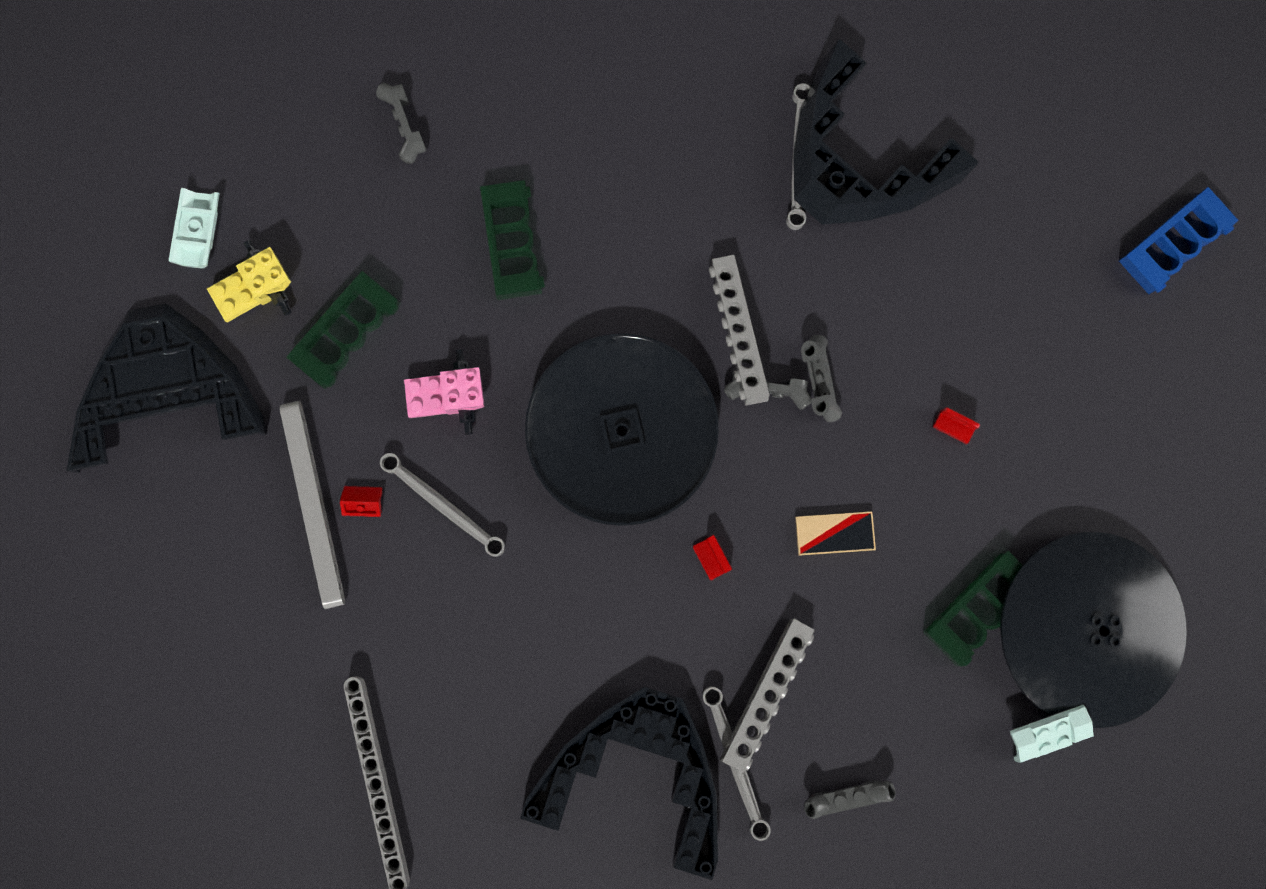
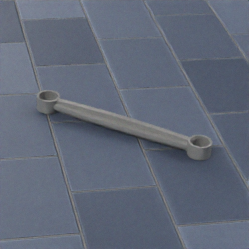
M804 83L797 85L792 94V99L797 104L793 156L800 111L805 99L797 97L796 91L805 90L808 93L810 90V86ZM792 159L791 211L786 218V224L792 230H799L806 222V214L802 211V207L794 200V167ZM793 214L800 215L803 220L802 224L794 225L790 221V216Z
M387 453L381 457L380 466L385 472L396 474L448 519L485 545V550L490 556L498 557L505 551L503 540L498 537H491L441 494L403 467L399 457L393 453ZM388 457H395L397 459V466L392 470H388L384 466V462ZM493 540L500 541L502 545L501 551L498 554L490 553L488 550L489 542Z
M709 686L703 691L702 699L711 708L719 737L725 749L732 735V730L721 706L722 692L717 687ZM710 689L716 690L720 695L718 702L713 704L706 701V693ZM730 766L751 820L750 833L758 841L766 840L770 835L771 829L769 824L761 817L747 771L745 770L742 773ZM764 823L766 825L767 831L763 836L759 837L753 833L755 824Z

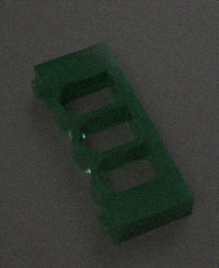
M525 180L480 186L497 300L542 294L541 288L545 287L544 277H540L536 256L531 251L534 246V237L531 228L528 226L530 222L528 198L531 197L530 186H526ZM519 206L525 211V215L520 221L494 225L492 209ZM522 231L529 236L527 244L522 247L498 250L496 234ZM526 256L533 261V265L528 272L506 276L501 275L499 259Z
M361 271L286 358L324 389L331 387L338 376L335 372L342 370L348 363V351H357L363 347L366 342L365 331L371 332L378 329L383 322L384 315L387 318L390 315H394L400 303L389 292ZM358 295L362 296L376 308V317L370 323L362 324L345 311ZM341 314L358 327L359 335L353 343L343 344L327 331ZM324 334L337 344L341 350V357L336 363L331 365L321 362L309 352Z
M1002 551L923 632L955 666H967L975 654L971 649L979 648L984 644L987 638V630L1000 627L1003 604L985 585L997 573L1010 585L1022 564L1009 551ZM978 592L995 608L996 618L990 625L984 624L966 606ZM960 611L977 628V638L971 644L963 642L947 626Z

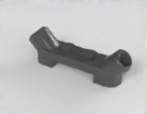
M383 82L377 88V97L394 106L395 109H392L395 121L399 120L401 124L397 126L401 137L405 136L406 138L399 152V157L405 163L412 164L415 162L418 154L427 152L420 132L412 133L403 106L409 105L402 83L391 86Z
M814 335L801 348L803 362L808 364L814 398L811 399L812 408L815 414L822 416L826 422H835L840 419L842 410L836 403L826 354L828 340L822 335Z
M734 372L732 381L724 386V392L731 400L739 397V389H741L740 382L735 380ZM790 378L788 385L766 382L769 394H772L774 398L788 396L800 410L811 404V399L813 398L807 392L808 381ZM753 380L746 381L750 386L756 384Z
M871 780L852 787L815 793L804 802V811L809 818L817 819L824 815L880 802H892L896 796L895 787L890 781Z

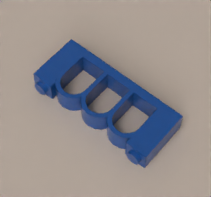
M1207 187L1126 254L1119 262L1148 294L1154 291L1158 293L1167 286L1165 283L1170 279V276L1182 268L1183 263L1197 256L1201 252L1202 247L1216 240L1221 234L1227 235L1234 229L1233 225L1239 220L1213 191ZM1193 211L1204 223L1209 231L1208 238L1201 237L1184 219L1188 213ZM1174 227L1190 246L1189 255L1179 251L1165 235L1169 229ZM1155 243L1171 262L1170 271L1162 269L1146 252L1150 245Z

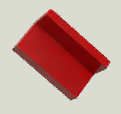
M946 407L940 410L932 427L964 444H968L974 431L980 427V424Z
M344 486L340 498L342 516L381 517L380 500L383 492L382 487Z
M714 535L693 546L710 580L732 570Z

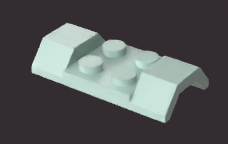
M181 188L169 262L186 267H208L218 215L217 207L220 195L218 192L204 194Z
M1084 705L1010 731L1017 751L1014 760L1020 763L1070 746L1072 742L1076 743L1094 736L1092 720Z

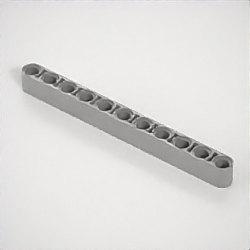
M300 401L280 405V414L322 605L324 609L345 605V596L304 410Z
M350 677L344 683V691L389 889H407L410 884V877L366 684L362 677ZM353 680L359 684L357 691L352 690L350 687ZM356 700L363 702L362 710L356 709ZM361 719L366 720L368 723L366 730L361 729L359 726ZM365 739H369L372 742L371 749L364 747ZM369 759L376 761L377 766L375 769L369 767ZM376 778L381 781L380 788L373 786V779ZM378 798L386 802L385 808H380L377 805ZM383 818L390 821L389 828L382 825L381 820ZM386 839L394 840L395 847H388ZM397 859L399 867H393L390 860ZM395 879H401L404 882V887H397Z

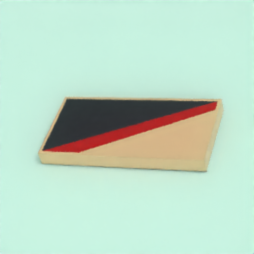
M872 512L795 517L798 556L876 550Z

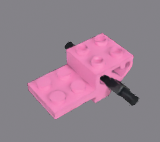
M463 349L455 350L457 361L453 363V371L440 372V375L404 380L408 418L459 414L460 423H464L465 435L473 434L474 410L484 407L480 369L479 367L469 368L468 361H464Z

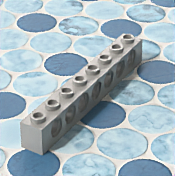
M730 255L712 259L709 273L710 277H714L715 280L713 289L715 295L718 294L719 297L717 306L719 312H722L724 317L721 318L722 327L727 329L726 343L728 347L731 346L732 353H730L731 363L735 364L737 370L734 371L735 380L740 382V400H744L745 406L767 402L769 391L735 256ZM727 276L729 280H722L721 277ZM726 293H731V294H733L734 296L731 297V298H729V297H726L725 294H726ZM735 310L738 314L732 315L729 311ZM738 327L742 329V332H735L733 329ZM744 345L747 349L740 350L737 346ZM747 362L751 364V367L745 368L742 366V363ZM753 380L756 384L750 386L746 381Z
M789 619L719 759L721 762L742 773L745 770H749L753 762L751 757L754 752L759 750L762 743L760 739L763 734L768 732L771 725L769 721L772 716L777 714L780 699H783L787 694L789 680L792 681L797 673L795 668L798 663L803 661L806 654L804 650L814 639V635H812L814 629L796 619ZM794 637L799 641L797 648L791 645V640ZM784 655L790 657V664L788 666H785L782 662ZM777 672L782 677L781 682L778 684L773 679L774 674ZM767 690L773 693V698L770 701L765 699V692ZM758 708L764 710V716L761 719L756 717V710ZM749 726L755 728V734L752 737L747 735ZM741 744L746 746V752L743 755L738 753V747Z

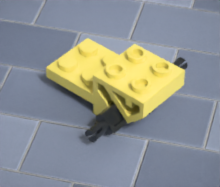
M251 240L243 243L248 250L246 255L248 259L236 265L238 271L207 288L226 322L235 319L259 304L265 305L270 301L276 307L280 306L284 316L292 313L287 305L289 299L284 292L291 283L289 277L270 247L263 251L255 249Z

